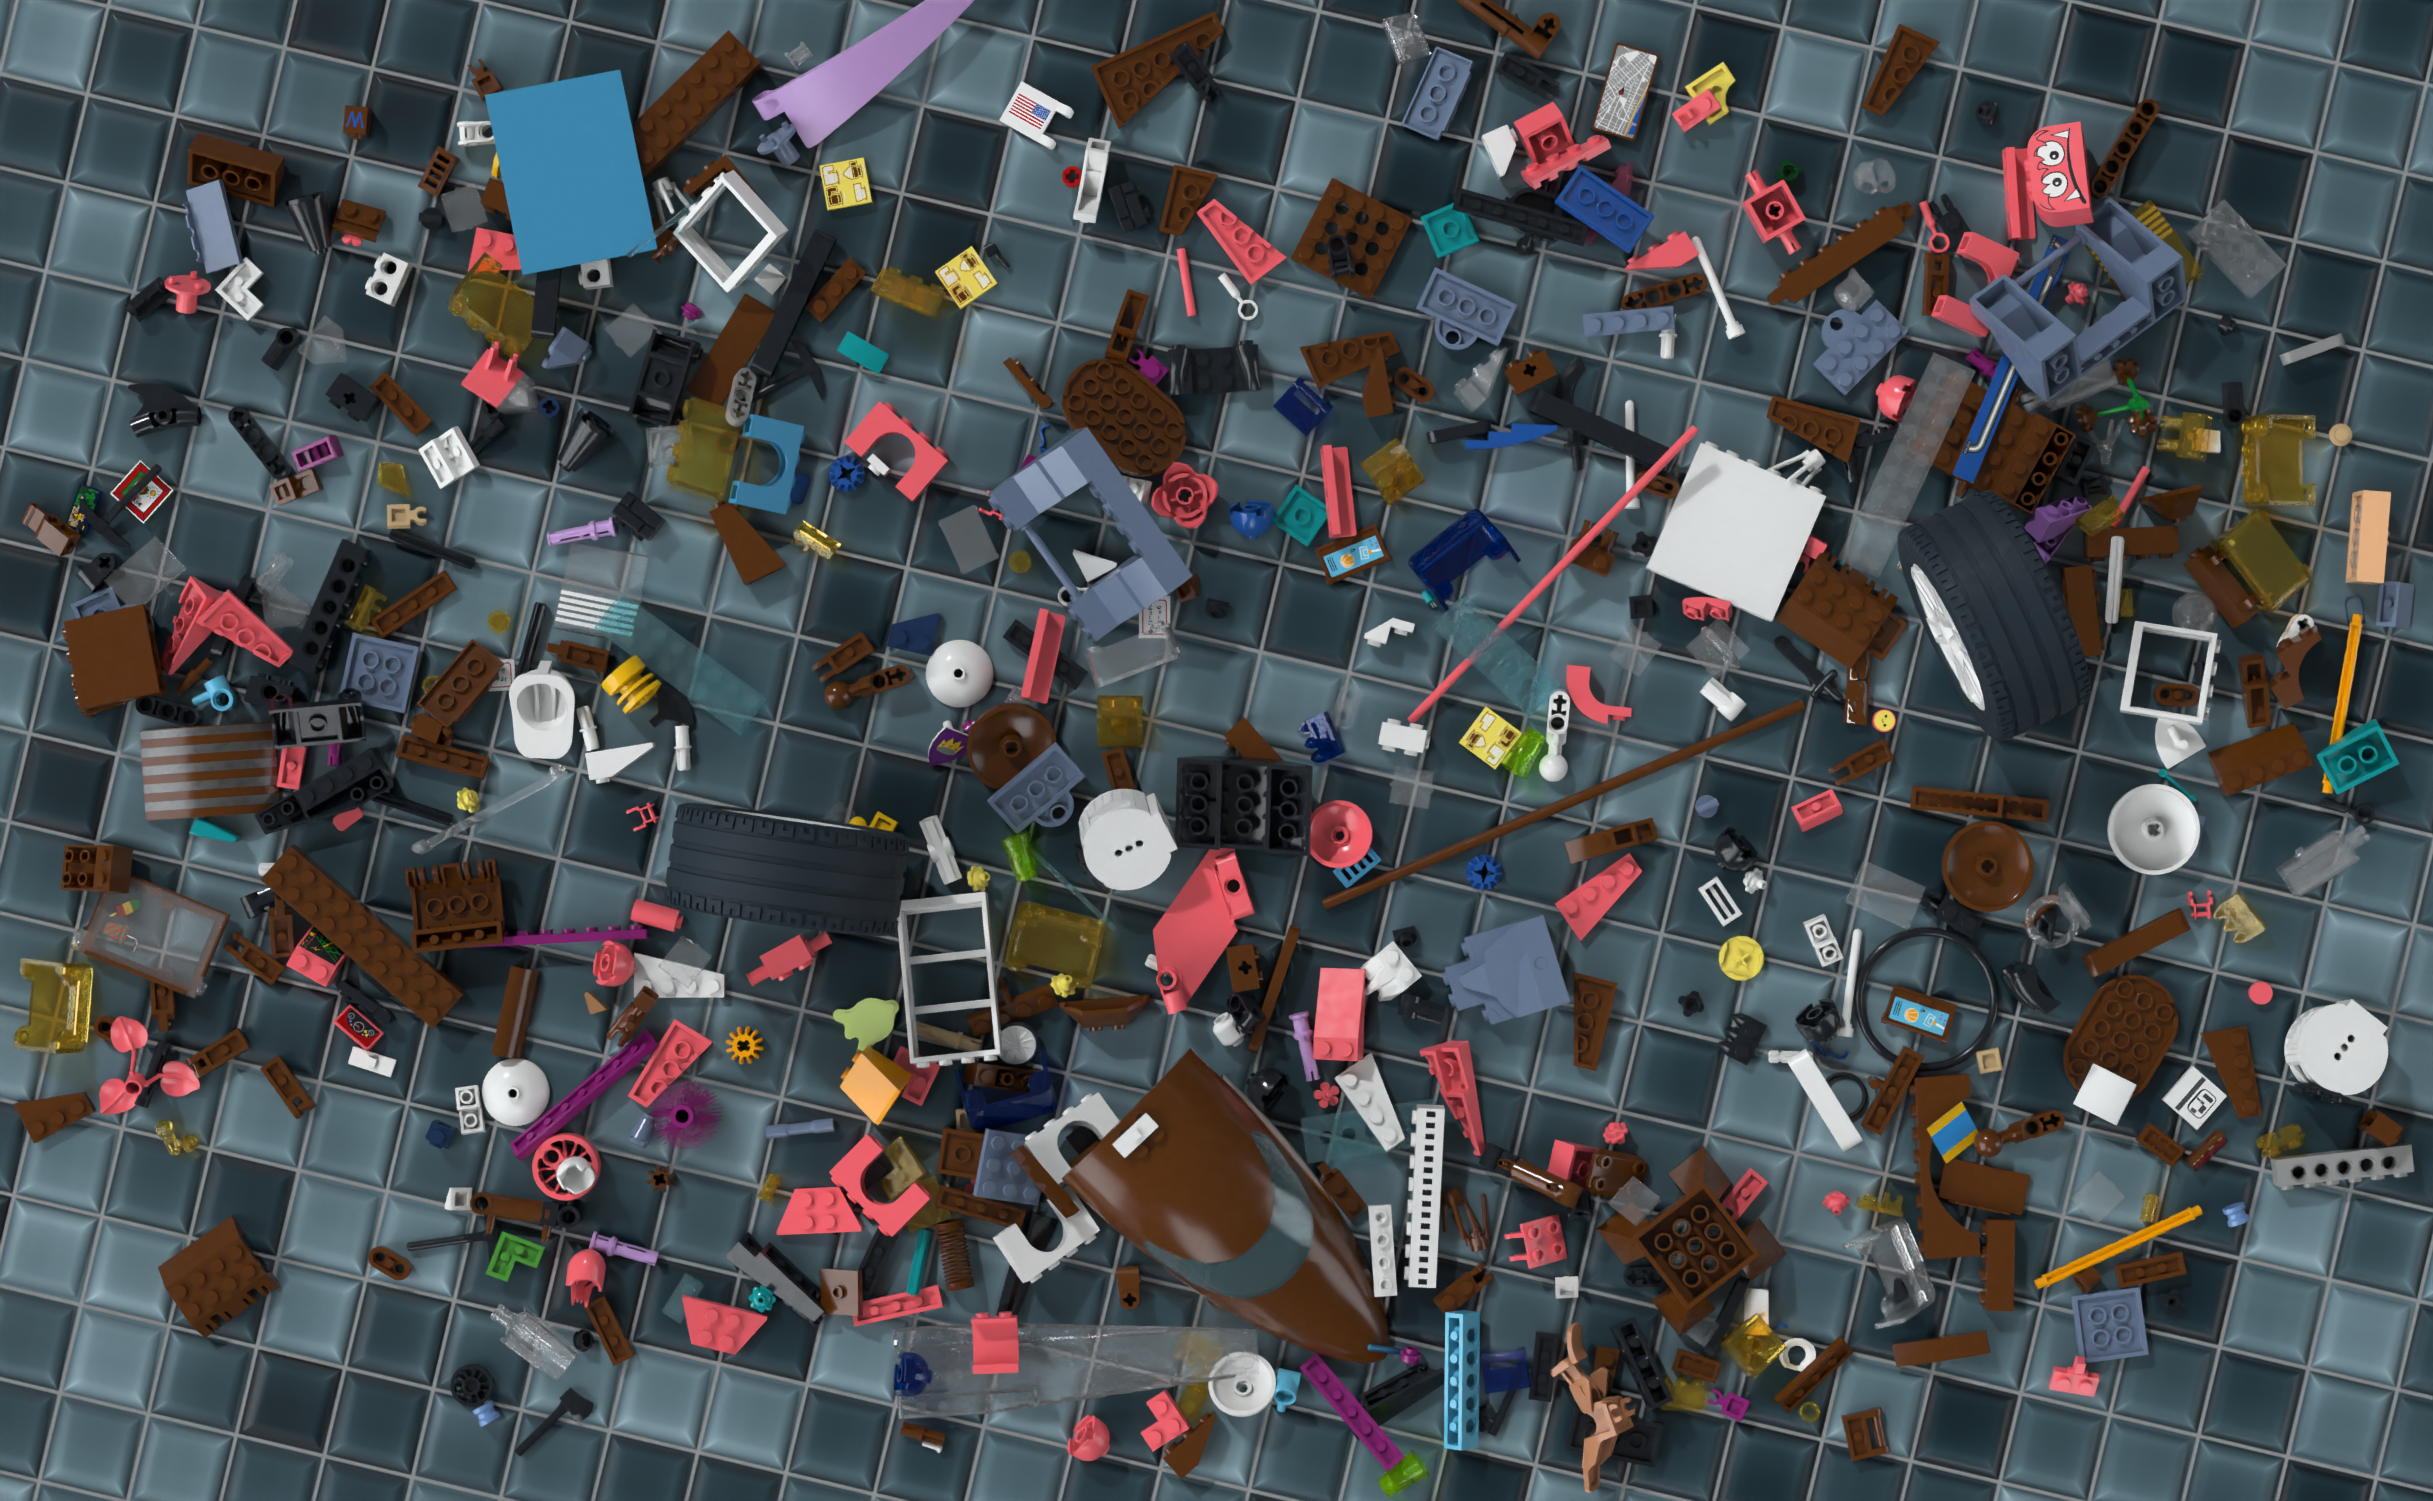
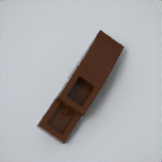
M1651 817L1565 842L1564 846L1571 865L1655 841L1659 838L1653 818Z

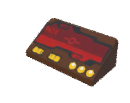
M2215 1129L2185 1158V1162L2197 1172L2228 1142L2227 1137L2222 1131Z

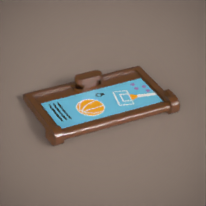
M1376 524L1356 531V536L1341 537L1315 548L1325 572L1326 583L1329 586L1371 567L1391 561V555L1384 546Z
M1894 984L1886 1011L1883 1012L1881 1017V1023H1887L1946 1044L1957 1005Z

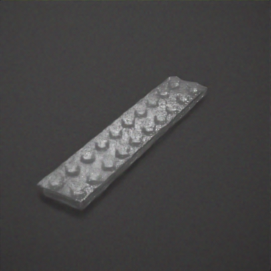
M1933 352L1838 556L1839 561L1875 577H1880L1897 541L1898 533L1905 524L1975 374V370Z

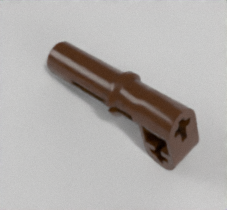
M1455 0L1500 32V37H1507L1536 59L1540 58L1560 28V19L1554 13L1543 14L1532 28L1520 20L1517 13L1513 15L1494 0ZM1551 21L1552 28H1549L1545 33L1550 37L1548 40L1534 29L1537 28L1542 31L1545 23Z

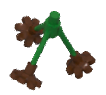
M2131 358L2126 359L2125 363L2118 359L2115 361L2117 368L2110 369L2111 379L2115 383L2121 381L2123 385L2128 384L2133 393V398L2125 406L2104 411H2094L2092 406H2087L2086 403H2079V407L2076 409V414L2080 416L2078 417L2079 425L2082 424L2081 430L2083 432L2092 431L2095 429V420L2100 419L2101 416L2132 410L2134 417H2128L2127 424L2132 425L2129 430L2130 433L2134 435L2139 432L2140 437H2146L2147 430L2151 433L2156 430L2154 424L2157 423V418L2154 415L2150 416L2151 411L2147 409L2149 402L2141 398L2132 382L2137 377L2136 371L2139 370V364L2137 362L2133 363Z

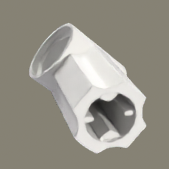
M1713 677L1700 691L1731 722L1747 705L1735 693H1730Z

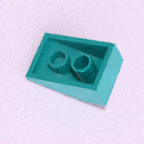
M2376 719L2353 729L2316 754L2337 795L2399 764Z

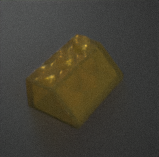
M891 266L889 269L882 268L871 288V292L874 295L934 320L938 319L947 297L946 293L943 292L944 288L931 283L930 287L922 284V279L910 275L909 278L902 276L901 270Z

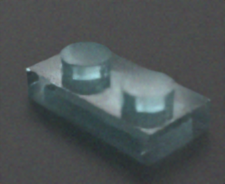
M685 1273L663 1308L662 1313L681 1324L685 1318L682 1301L683 1294L698 1297L705 1284Z

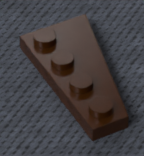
M1574 972V1066L1596 1071L1618 983Z

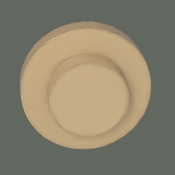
M2336 424L2329 431V439L2336 446H2345L2352 439V431L2345 424Z

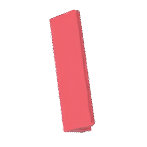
M2006 147L2002 150L2008 241L2034 239L2036 237L2034 203L2030 202L2027 191L2028 177L2024 164V159H2028L2027 148L2015 149V147Z
M1323 445L1320 449L1329 538L1356 536L1347 447L1332 448V445Z
M1040 608L1020 699L1047 704L1066 619L1064 615L1051 613L1049 610Z

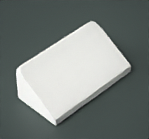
M1767 1288L1746 1289L1744 1294V1333L1769 1334V1290Z

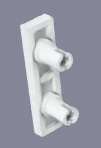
M1391 1204L1368 1205L1374 1296H1397Z

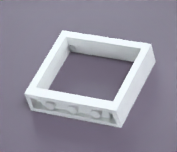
M734 170L726 174L722 172L719 177L714 179V186L708 187L701 194L703 197L701 201H696L689 208L690 213L678 221L679 226L673 232L678 240L727 293L739 287L789 231ZM726 188L737 197L768 232L734 272L692 228Z
M2135 621L2120 712L2202 725L2203 720L2208 721L2210 707H2206L2207 698H2212L2214 685L2209 684L2210 676L2216 675L2218 662H2213L2214 653H2219L2221 640H2217L2218 634ZM2143 632L2209 642L2197 716L2130 706Z

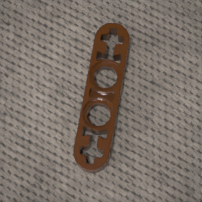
M1696 273L1638 290L1624 296L1621 301L1622 310L1631 309V307H1626L1625 304L1628 302V298H1632L1633 301L1639 300L1640 296L1638 294H1643L1642 298L1646 307H1642V303H1638L1634 306L1635 309L1659 307L1692 297L1706 289L1707 280L1702 274ZM1693 278H1696L1697 281H1702V285L1699 286L1700 290L1691 287L1687 289L1689 294H1685V286L1682 281H1686V285L1691 284ZM1672 284H1676L1681 288V294L1677 297L1671 296L1668 292L1669 286ZM1656 291L1659 294V301L1653 304L1647 300L1648 292Z

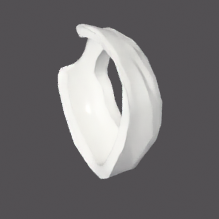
M1793 1338L1782 1344L1779 1350V1359L1785 1368L1802 1372L1816 1359V1350L1804 1338ZM1793 1346H1801L1805 1350V1358L1800 1365L1789 1363L1788 1352Z

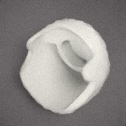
M580 1156L565 1159L557 1169L556 1176L560 1186L573 1194H579L587 1190L596 1180V1175L590 1163Z

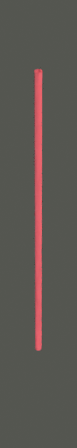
M1692 425L1419 705L1407 718L1411 723L1415 724L1699 430Z

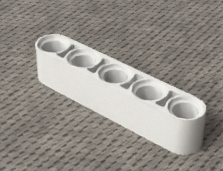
M1805 1048L1787 1059L1786 1061L1842 1151L1845 1152L1862 1142L1863 1139L1807 1049Z

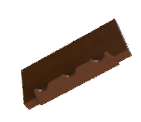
M472 639L418 701L417 705L447 729H450L455 721L462 722L463 717L471 712L476 706L477 701L491 688L493 682L499 679L498 671L503 667L504 663Z
M1024 1145L1017 1147L1009 1153L1065 1218L1075 1215L1080 1210Z
M1953 1158L1947 1164L1944 1161L1937 1197L1947 1199L1946 1201L1986 1211L2006 1215L2011 1213L2022 1215L2030 1175Z

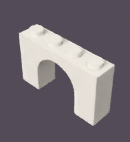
M1099 1092L1095 1095L1088 1094L1080 1101L1082 1104L1076 1108L1073 1106L1067 1108L1062 1113L1063 1116L1058 1120H1055V1118L1051 1119L1044 1125L1045 1129L1039 1133L1034 1131L1025 1138L1024 1147L1037 1159L1060 1187L1066 1184L1061 1178L1071 1168L1059 1152L1057 1145L1059 1135L1069 1127L1083 1126L1092 1130L1101 1140L1119 1122Z
M1069 1186L1064 1187L1063 1190L1080 1209L1075 1215L1065 1218L1054 1204L1047 1199L1063 1227V1237L1056 1249L1051 1252H1042L1035 1249L1029 1244L1016 1223L993 1237V1240L1022 1283L1037 1281L1042 1277L1041 1272L1046 1268L1049 1271L1060 1264V1258L1065 1255L1068 1258L1078 1251L1077 1246L1084 1242L1087 1245L1097 1238L1095 1234L1100 1229L1076 1193Z

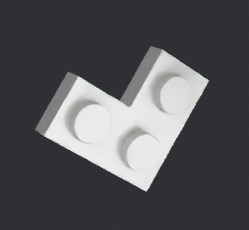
M245 257L243 263L239 264L215 290L249 322L265 306L249 290L264 273L251 260Z

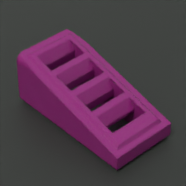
M336 435L327 436L291 451L299 473L344 456ZM318 446H321L323 453L325 455L324 458L322 457V454ZM310 449H312V451H313V453H314V456H315V458H316V461H314V459H313V457H312V454H311V452H310ZM303 452H304V454H305V456H306V459H307V461H308V464H307V465H305V462H304L303 457H302V455H301V453H303Z

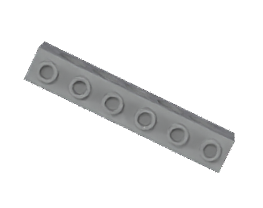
M2408 1143L2270 1158L2273 1185L2281 1187V1190L2295 1189L2294 1185L2303 1184L2304 1188L2317 1187L2319 1182H2326V1185L2340 1184V1180L2346 1179L2350 1183L2361 1182L2364 1177H2371V1180L2385 1179V1175L2393 1174L2394 1177H2406L2408 1172H2414L2412 1147ZM2387 1156H2390L2392 1158V1164L2388 1168H2385L2383 1165V1160ZM2364 1159H2368L2370 1163L2366 1170H2362L2360 1166ZM2342 1161H2345L2347 1164V1169L2343 1173H2340L2338 1171V1165ZM2323 1164L2324 1172L2317 1176L2315 1169L2317 1165ZM2300 1166L2302 1174L2300 1177L2294 1178L2293 1170L2295 1167Z

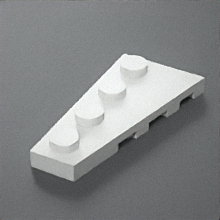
M634 952V962L636 965L634 971V998L644 985L655 991L659 995L658 998L725 997V974Z
M1372 1053L1334 1078L1386 1153L1405 1140Z

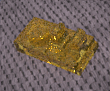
M2111 495L2109 500H2103L2100 504L2076 518L2075 525L2091 537L2095 536L2124 516V512L2118 508L2119 499Z
M802 521L793 532L795 535L792 544L796 545L800 540L805 543L803 551L806 552L811 547L818 555L829 560L841 546L840 543L805 521Z
M366 584L347 625L362 633L363 628H366L370 622L369 615L371 609L377 612L381 611V608L375 605V600L382 599L386 601L387 597Z
M1889 1192L1884 1193L1882 1202L1877 1201L1876 1196L1864 1194L1863 1198L1857 1197L1855 1206L1858 1208L1903 1217L1901 1209L1903 1196L1899 1194L1893 1204L1889 1200Z
M1196 1370L1177 1402V1406L1183 1415L1191 1421H1194L1209 1394V1377Z

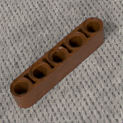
M2145 99L2141 101L2131 113L2089 181L2092 198L2099 199L2110 192L2159 112V105L2155 100ZM2143 105H2148L2151 108L2152 113L2150 116L2142 112ZM2131 124H2135L2139 127V135H2134L2131 133ZM2119 143H2123L2127 146V154H2121L2119 152ZM2107 163L2115 165L2116 171L2114 174L2106 170ZM2095 182H2100L2103 184V193H2098L2095 191Z
M2177 908L2084 954L2081 958L2091 978L2096 977L2187 932L2191 927L2182 909Z

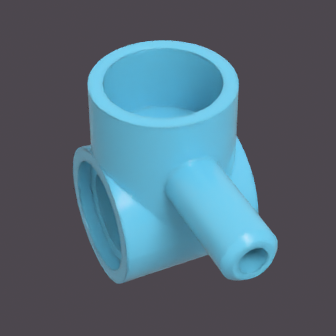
M225 675L206 682L204 686L207 691L192 698L194 706H198L211 699L212 706L219 711H231L238 704V696L232 690ZM224 693L229 697V702L226 706L220 703V697Z
M1282 1368L1278 1369L1274 1400L1278 1403L1277 1410L1279 1412H1284L1287 1405L1295 1402L1301 1376L1300 1372Z

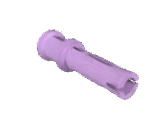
M609 517V520L599 522L593 520L588 525L547 532L549 546L590 538L596 541L599 540V537L610 535L616 537L617 526L613 520L614 517Z
M1305 1011L1289 1015V1019L1292 1020L1295 1030L1293 1037L1299 1043L1306 1081H1312L1311 1071H1313L1315 1080L1320 1079L1316 1059H1313L1311 1037L1314 1033L1309 1027L1307 1017L1309 1012Z
M594 1231L589 1245V1249L607 1253V1256L610 1257L613 1255L623 1256L655 1266L659 1254L656 1251L620 1242L614 1236L609 1238L598 1235L596 1231Z

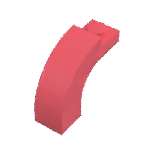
M1567 665L1565 679L1567 692L1579 712L1593 721L1608 724V715H1612V720L1625 721L1626 717H1631L1632 708L1605 705L1594 698L1589 687L1591 667Z

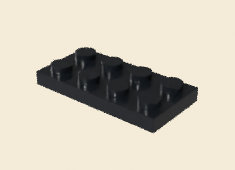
M1574 1404L1565 1449L1583 1453L1584 1439L1595 1433L1596 1422L1588 1413L1584 1414L1578 1404ZM1630 1416L1634 1427L1618 1434L1613 1453L1609 1459L1654 1468L1664 1424L1660 1421Z

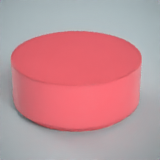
M2255 982L2250 986L2248 995L2252 1002L2262 1005L2271 1000L2273 991L2269 984Z

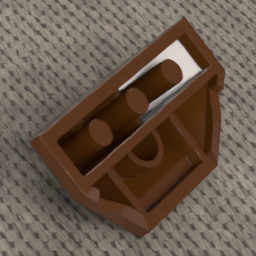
M1148 994L1060 1001L1059 1003L1060 1008L1082 1027L1089 1028V1031H1102L1103 1026H1112V1030L1125 1029V1025L1133 1021L1150 1001L1151 997Z

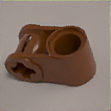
M1139 1265L1116 1267L1120 1303L1127 1310L1135 1309L1141 1302ZM1129 1293H1132V1297L1137 1299L1133 1302V1305H1130L1129 1301H1125Z

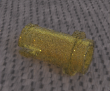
M2121 589L2120 617H2134L2136 609H2133V589Z
M773 1172L765 1176L766 1181L757 1195L766 1202H771L778 1185H782V1177Z
M2146 1193V1196L2143 1197L2144 1204L2140 1220L2154 1223L2157 1205L2161 1202L2159 1200L2160 1196Z

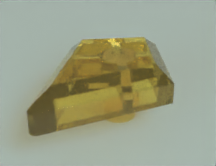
M379 462L377 485L410 497L403 465Z

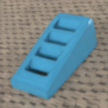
M1371 847L1367 854L1373 861L1369 863L1363 857L1361 861L1366 866L1364 869L1358 863L1354 864L1355 868L1359 871L1357 875L1349 867L1344 868L1352 879L1348 880L1341 872L1343 868H1336L1332 871L1346 888L1381 861L1380 857Z

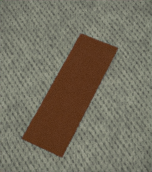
M745 293L688 385L687 390L719 409L731 390L734 376L748 363L764 337L775 311Z

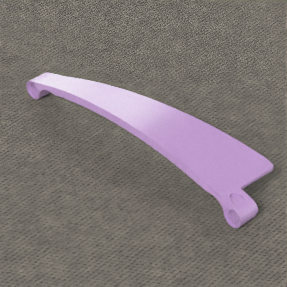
M925 0L865 39L775 90H766L758 94L752 102L764 120H769L785 112L791 123L795 126L804 145L807 148H811L831 134L890 83L940 36L974 0Z

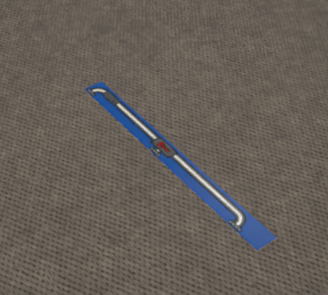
M2053 234L2043 259L2069 240ZM2070 251L2036 275L2028 294L2045 309L2048 306ZM2004 352L1953 471V475L1971 483H1974L2019 375Z

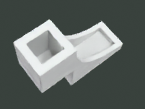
M1095 138L1088 139L1073 215L1074 220H1080L1084 223L1096 222L1102 200L1111 141Z

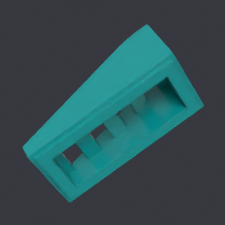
M204 817L196 818L189 834L228 842H239L242 838L240 835Z

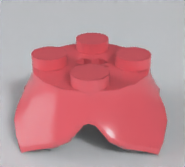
M1173 462L1164 472L1163 484L1153 494L1152 508L1160 516L1172 518L1184 528L1196 529L1204 522L1207 516V508L1217 497L1218 484L1209 475L1195 473L1187 464ZM1182 490L1191 493L1192 496L1188 498V502L1179 500L1178 496L1182 495Z

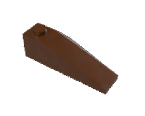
M2202 485L2142 497L2138 501L2164 520L2172 519L2173 524L2187 521L2186 516L2193 515L2202 491Z

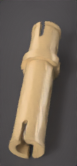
M920 1021L916 1022L917 1036L954 1046V1049L957 1050L961 1048L972 1052L979 1051L981 1047V1039L963 1035V1032L959 1031L956 1033Z

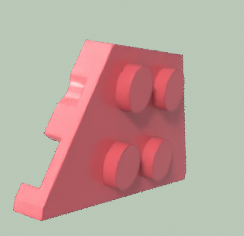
M842 1187L795 1189L777 1229V1235L863 1231V1226L856 1218L855 1211L851 1204L848 1203Z
M684 1294L682 1296L690 1340L693 1345L735 1355L767 1320L766 1314Z

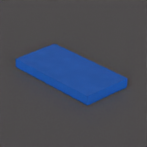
M1581 165L1554 202L1629 254L1655 217Z

